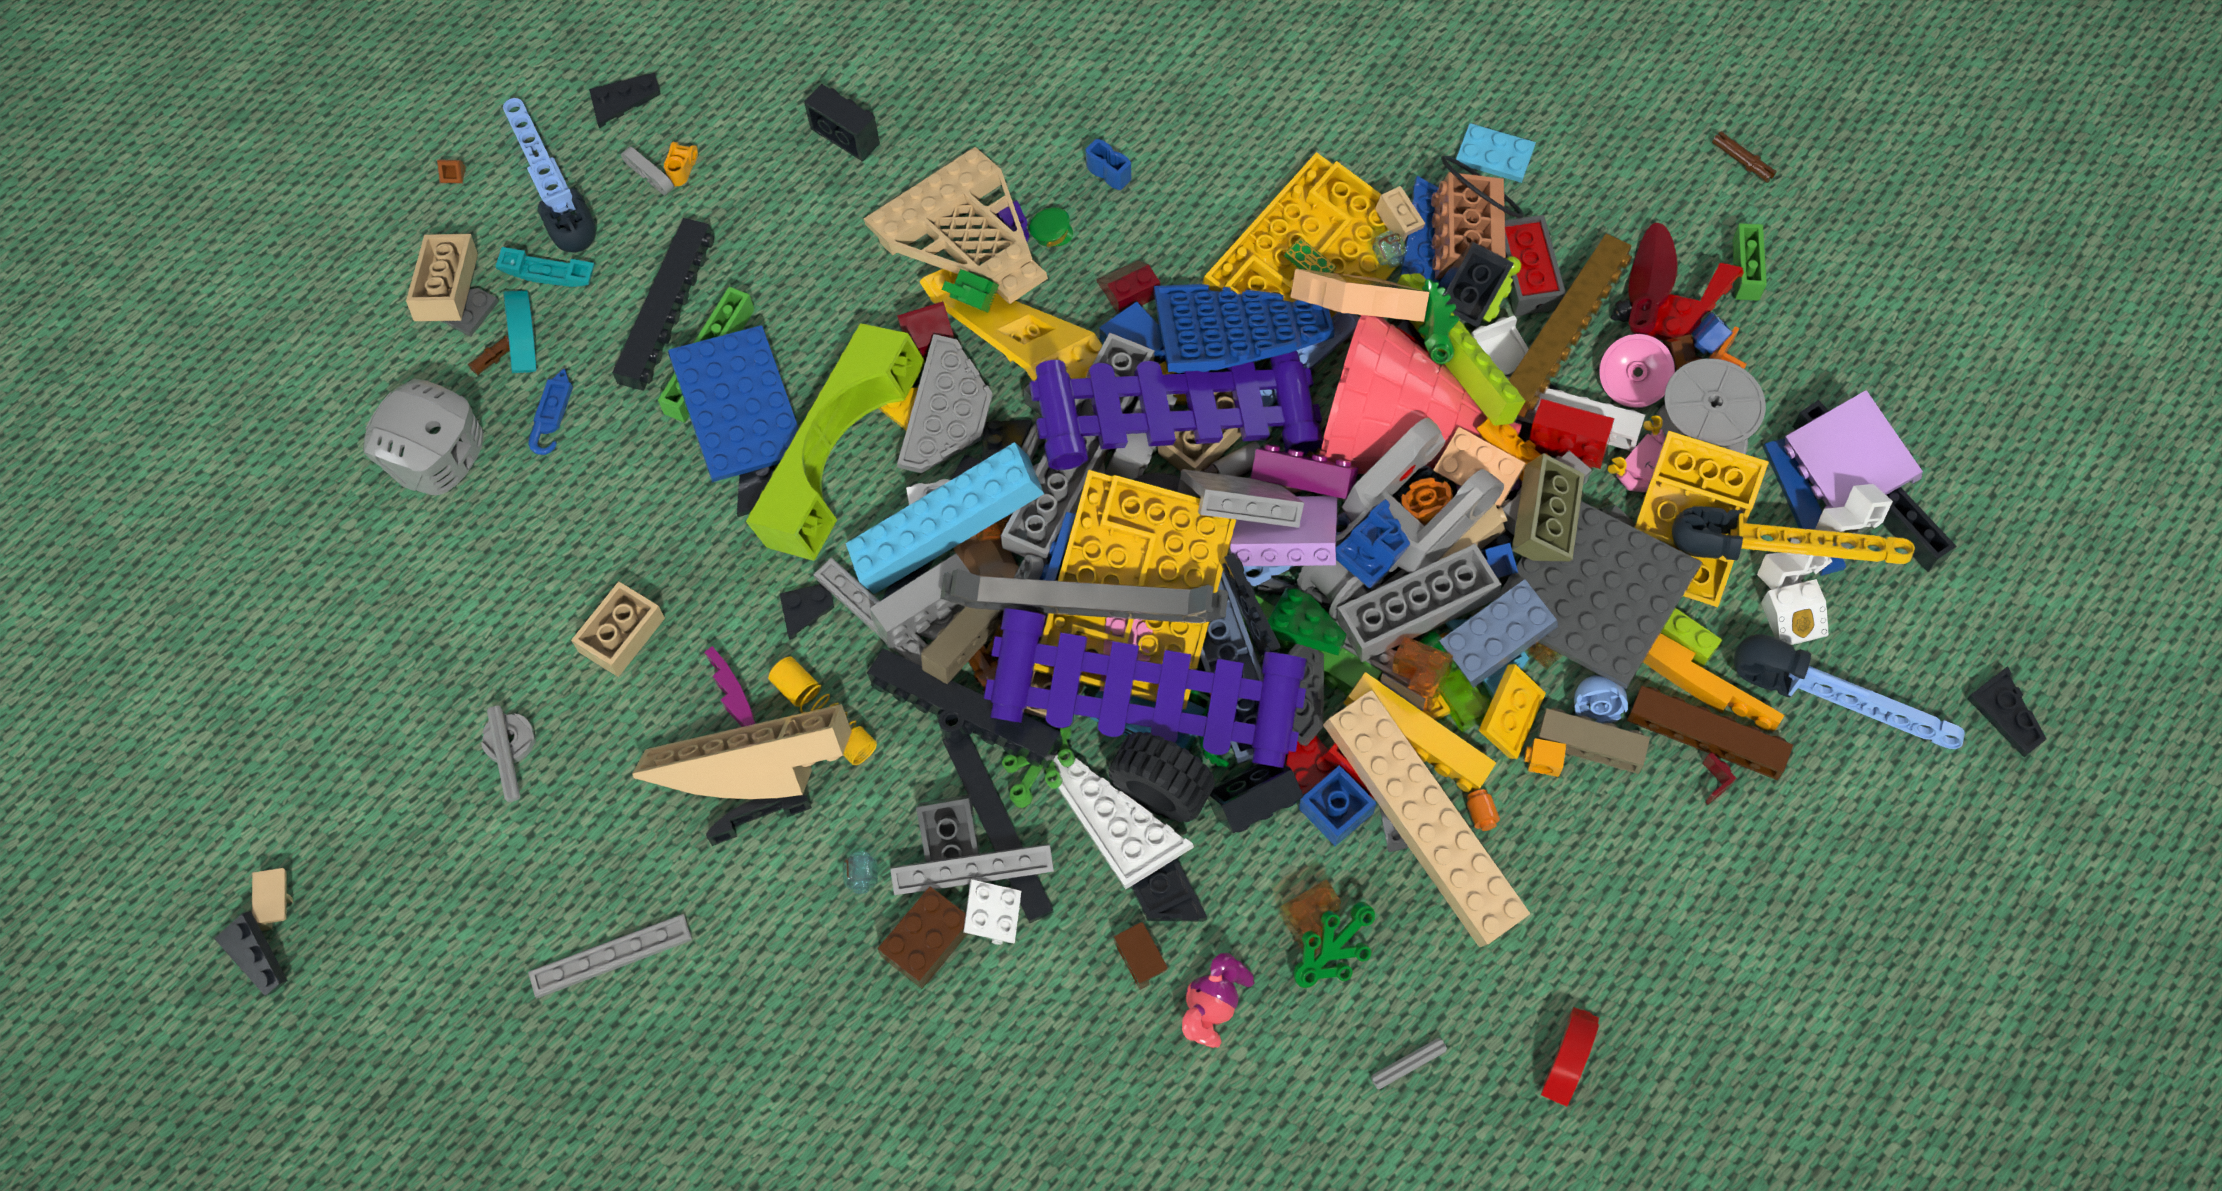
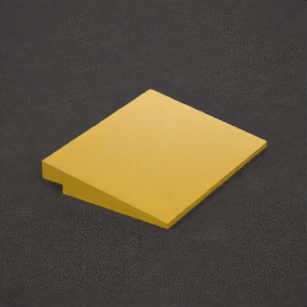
M1316 152L1204 276L1202 284L1209 285L1210 290L1218 292L1223 291V287H1229L1231 291L1237 294H1242L1245 290L1277 293L1284 295V301L1295 302L1297 299L1291 298L1295 269L1299 268L1286 259L1284 255L1299 238H1302L1337 266L1333 273L1378 278L1385 281L1401 264L1404 249L1400 248H1404L1405 245L1399 246L1396 241L1388 244L1383 240L1381 247L1386 256V259H1384L1379 247V241L1391 235V233L1375 210L1382 194L1336 161L1332 164ZM1388 237V241L1391 242L1393 237ZM1329 309L1331 318H1332L1338 311H1334V310Z
M1088 470L1058 581L1188 590L1210 585L1213 586V593H1216L1223 572L1219 560L1227 556L1236 519L1200 515L1198 513L1200 498L1124 477L1109 476ZM1048 614L1040 644L1058 647L1060 633H1067L1088 638L1085 652L1103 654L1104 640L1128 643L1134 619H1128L1124 637L1121 638L1112 635L1111 630L1110 634L1105 633L1107 617ZM1142 620V623L1145 622L1146 627L1153 632L1151 635L1143 636L1138 642L1140 653L1145 656H1151L1150 660L1139 661L1163 664L1164 652L1168 650L1191 654L1189 669H1197L1209 622L1184 623ZM1142 648L1147 649L1150 653L1144 652ZM1035 664L1033 671L1053 676L1054 667ZM1082 671L1080 683L1105 688V682L1101 681L1100 674ZM1134 680L1131 696L1156 702L1159 684ZM1186 689L1183 704L1184 710H1186L1191 690Z

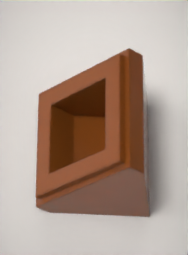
M437 160L440 183H463L466 167L461 160Z

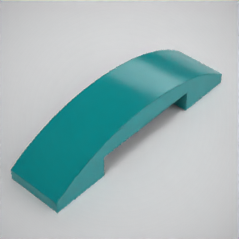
M502 247L495 267L504 273L531 282L578 287L589 285L595 265L592 262L571 259L570 263L530 257L526 256L523 250Z
M503 291L512 373L535 372L536 359L528 291Z

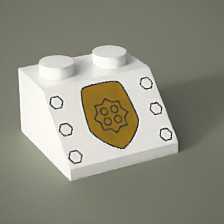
M1817 579L1767 591L1761 601V605L1775 638L1794 645L1829 635L1826 600Z

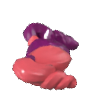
M1227 952L1218 954L1212 960L1210 975L1197 978L1188 985L1186 990V1003L1189 1010H1187L1182 1019V1031L1188 1040L1196 1041L1199 1044L1212 1048H1218L1221 1045V1038L1213 1030V1024L1219 1025L1229 1021L1233 1017L1238 1005L1239 997L1233 983L1241 984L1244 987H1251L1255 984L1253 974L1247 969L1245 964L1236 960L1234 956Z

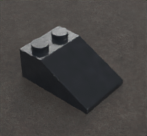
M1472 241L1441 279L1437 288H1445L1443 296L1450 294L1451 299L1446 305H1456V309L1453 311L1454 315L1479 327L1514 263Z

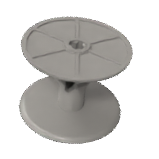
M1700 359L1682 366L1672 375L1665 390V404L1658 410L1655 416H1660L1663 420L1661 430H1663L1665 437L1668 431L1746 454L1748 438L1760 427L1765 416L1766 403L1760 385L1745 369L1725 360Z

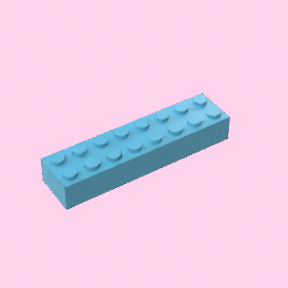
M1014 442L847 542L846 546L859 583L876 594L1043 495V489L1029 456Z

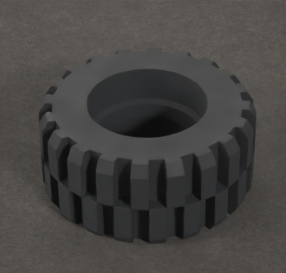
M1135 732L1126 736L1109 766V777L1120 791L1145 809H1149L1159 816H1165L1167 819H1175L1177 822H1190L1196 819L1215 786L1213 773L1209 771L1207 765L1203 764L1198 757L1190 754V751L1179 747L1176 743L1165 740L1164 737L1158 735L1154 736L1148 732Z

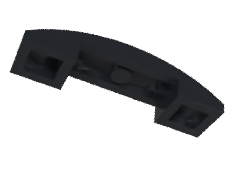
M807 795L755 799L725 814L708 830L706 836L710 844L714 846L737 837L734 829L736 826L781 809L784 810L788 818L812 807Z

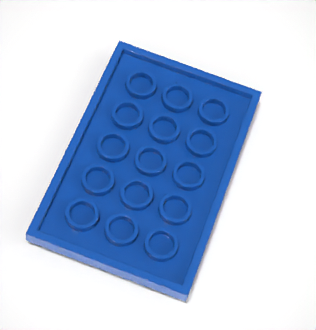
M762 325L669 349L668 354L711 481L716 482L779 464L799 428Z

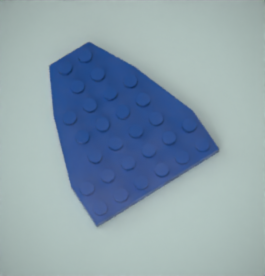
M1205 284L1154 286V298L1168 372L1183 373L1185 371L1207 372L1290 353L1334 338L1335 329L1329 309L1301 300L1295 302L1284 301V295L1253 290H1245L1242 294H1237L1231 291L1229 287H1223L1221 292L1209 291V285Z

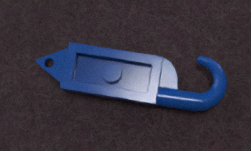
M565 369L561 370L553 379H548L528 442L530 450L535 454L546 455L552 452L557 445L553 441L549 447L541 448L538 446V441L541 434L553 433L560 427L573 389Z

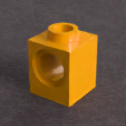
M1535 738L1532 746H1527L1524 762L1529 763L1528 771L1559 777L1563 769L1566 744Z

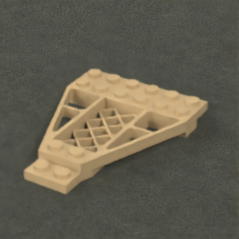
M976 147L864 218L865 225L879 238L883 247L892 255L899 253L957 274L962 269L999 285L996 292L1009 304L1048 279L1046 271L1032 260L1002 170ZM1002 185L1005 196L989 206H984L978 201ZM1009 207L1017 230L1013 232L995 214ZM969 213V217H959V214ZM966 225V229H956V226ZM972 225H982V229H972ZM950 226V229H940V227ZM925 234H928L934 240L933 243L922 250L908 246ZM955 237H964L963 241H953ZM970 237H980L979 241H969ZM985 237H996L995 241H985ZM944 249L957 262L934 254ZM967 249H977L976 253H966ZM983 249H993L992 253H982Z

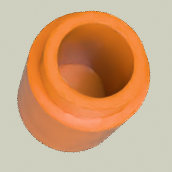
M1485 789L1470 793L1467 796L1468 802L1466 805L1474 827L1482 831L1495 828L1500 817L1492 796Z

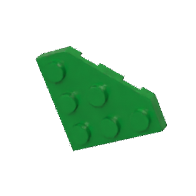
M1286 588L1268 619V623L1278 639L1339 656L1345 644L1347 634L1310 594L1303 593L1298 589Z

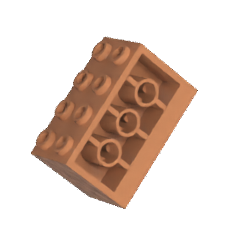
M1448 172L1444 181L1440 182L1437 192L1433 193L1431 201L1432 207H1435V213L1432 217V228H1435V234L1432 239V248L1435 249L1432 269L1435 270V279L1438 280L1445 276L1472 241L1506 258L1505 212L1480 197L1451 172ZM1459 173L1481 192L1504 206V179Z

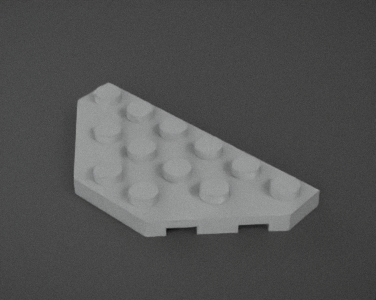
M933 334L897 468L923 473L982 439L993 393L988 385H985L980 377V373L972 361L967 358L957 339Z

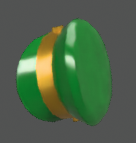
M1057 207L1041 210L1031 219L1029 225L1030 234L1039 244L1047 247L1062 246L1069 243L1073 237V229L1069 224L1068 213Z

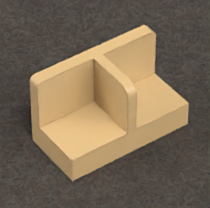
M1401 186L1380 196L1375 210L1391 234H1400L1401 245L1404 244L1408 235L1424 227L1425 222Z
M284 868L252 873V914L261 931L272 929L273 922L286 920V903L293 902V898L287 894V871Z

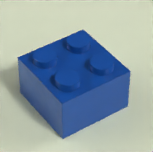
M1339 765L1300 799L1299 810L1336 847L1374 814L1376 802Z

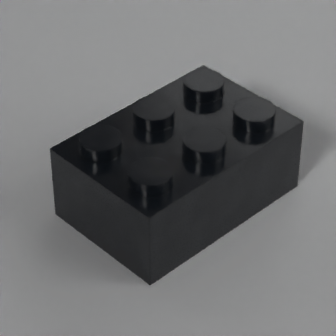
M821 84L804 101L810 129L862 162L880 144L873 113L869 110H863L853 100L842 97L835 89H829Z
M1257 764L1214 786L1208 801L1216 819L1232 833L1247 830L1251 824L1258 820H1266L1272 817L1274 812L1282 808H1289L1295 805L1297 800L1303 798V794L1293 770L1284 764V768Z

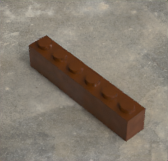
M1641 685L1627 719L1630 723L1710 754L1712 752L1719 758L1777 781L1785 771L1793 744L1788 743L1782 737L1770 736L1762 733L1760 729L1754 726L1739 724L1731 717L1713 714L1705 707H1696L1686 703L1682 698L1667 696L1654 687H1644Z

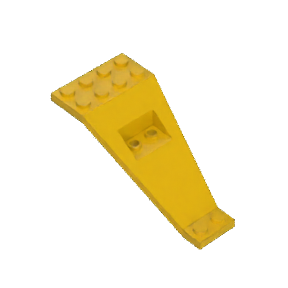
M941 269L920 280V284L932 302L936 304L943 301L947 313L1006 355L1010 362L1014 361L1025 369L1032 381L1037 379L1036 366L1048 360L1063 361L1071 379L1086 378L1089 368L1093 365L1103 346L1094 332L1017 301L1009 304L998 293L994 294L995 297L993 296L992 305H989L990 310L988 313L949 297L950 293L941 289L945 281L954 284L958 276L957 273Z

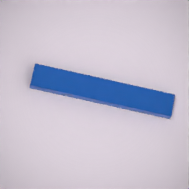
M1785 438L1765 443L1763 449L1798 527L1815 530L1822 511L1807 478L1804 479L1798 471L1797 466H1799V463L1795 458L1791 459L1784 449L1786 445ZM1831 557L1832 562L1819 572L1820 576L1844 570L1846 564L1843 558Z

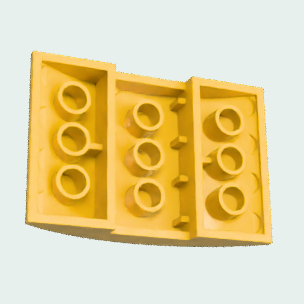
M1668 431L1634 528L1681 551L1674 544L1672 526L1677 515L1687 508L1694 506L1724 509L1727 513L1730 510H1742L1743 523H1747L1769 462ZM1691 556L1701 561L1702 564L1683 596L1718 607L1734 560H1726L1724 556H1721L1719 559Z

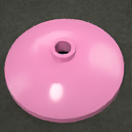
M1643 334L1628 335L1615 341L1605 352L1600 364V380L1605 392L1617 403L1631 408L1646 407L1663 398L1667 384L1675 373L1674 360L1668 348L1656 338ZM1637 368L1643 370V374L1640 377L1634 375V371Z

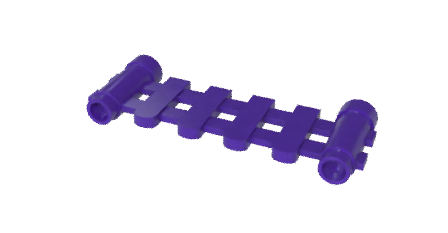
M1297 351L1270 357L1271 370H1255L1254 362L1227 367V372L1185 371L1181 374L1162 375L1161 366L1157 362L1144 361L1138 364L1134 371V376L1115 377L1112 366L1106 363H1096L1089 368L1087 378L1080 379L1070 378L1063 361L1048 360L1036 366L1037 379L1036 381H1030L1029 386L1032 401H1039L1042 418H1038L1036 424L1039 439H1046L1045 451L1048 466L1055 470H1067L1079 467L1088 460L1084 436H1098L1101 449H1116L1126 447L1128 443L1126 434L1146 433L1148 445L1152 447L1173 445L1176 441L1174 432L1193 431L1196 444L1220 443L1223 438L1221 429L1240 428L1243 441H1259L1268 438L1270 435L1269 426H1282V438L1287 453L1289 449L1303 451V456L1307 455L1309 451L1314 453L1318 448H1322L1324 439L1320 426L1322 417L1319 404L1312 403L1309 390L1314 385L1310 368H1304ZM1274 389L1278 406L1263 407L1260 390ZM1214 392H1232L1235 408L1217 409ZM1186 394L1189 411L1170 412L1167 395ZM1139 396L1142 413L1122 414L1119 397ZM1091 398L1094 415L1078 416L1075 399Z
M1004 609L1001 625L1003 635L1002 637L995 636L992 656L998 657L995 680L987 679L984 699L991 700V703H993L991 718L1022 723L1024 709H1027L1028 706L1046 709V721L1057 728L1071 726L1075 714L1098 718V730L1110 737L1123 735L1126 723L1151 727L1152 735L1164 737L1165 740L1174 743L1177 742L1179 732L1203 736V748L1214 755H1223L1229 752L1231 741L1252 745V748H1254L1252 763L1284 768L1286 754H1289V751L1296 752L1299 732L1292 730L1296 708L1303 709L1306 689L1300 688V682L1304 680L1306 658L1265 652L1261 672L1264 674L1263 681L1242 678L1244 663L1217 659L1215 673L1189 669L1192 655L1165 650L1163 664L1137 660L1139 645L1112 641L1109 656L1085 652L1088 639L1085 636L1060 633L1058 647L1038 644L1039 637H1042L1045 615L1023 610ZM1034 664L1054 667L1051 690L1031 687ZM1082 671L1106 675L1103 699L1078 695ZM1134 680L1159 684L1155 708L1130 704ZM1186 689L1211 693L1208 717L1182 712ZM1238 698L1259 701L1255 725L1235 721Z

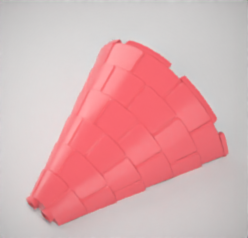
M1361 315L1347 353L1319 455L1326 456L1327 461L1336 463V459L1350 461L1351 466L1358 467L1357 474H1365L1416 423L1425 418L1432 419L1438 425L1446 441L1439 453L1426 464V466L1432 469L1436 467L1459 427L1484 440L1476 428L1487 416L1449 369L1443 364L1435 363L1423 348L1411 341L1383 317ZM1516 422L1509 424L1517 431V436H1519L1522 424Z

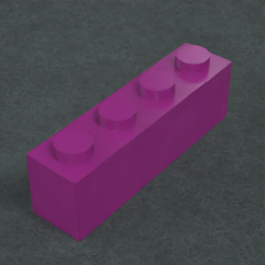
M1265 444V448L1256 449L1251 479L1347 499L1353 486L1356 484L1358 467L1351 466L1350 461L1336 459V463L1327 461V457L1323 455L1312 454V458L1303 456V451L1289 449L1287 453L1279 451V446Z

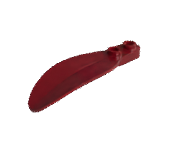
M1653 223L1645 232L1631 270L1628 293L1632 305L1629 325L1633 334L1647 335L1655 328L1659 307L1670 295L1676 281L1678 260L1675 245L1670 232L1661 223Z

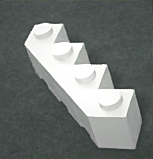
M1874 484L1853 486L1845 506L1824 509L1815 530L1862 534L1869 527L1872 526L1875 529L1883 523L1893 501ZM1791 538V543H1800L1798 539ZM1849 543L1841 544L1842 547L1847 549L1853 546ZM1766 554L1757 575L1773 590L1802 583L1801 580L1811 572L1817 574L1829 565L1832 560L1831 557L1803 554Z

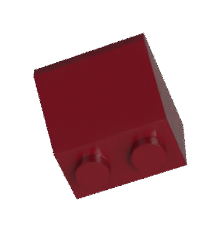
M1139 260L1097 279V283L1117 314L1135 302L1142 306L1155 300L1154 286H1160V281L1150 265Z
M943 301L897 315L900 332L909 334L925 361L933 334L954 339Z

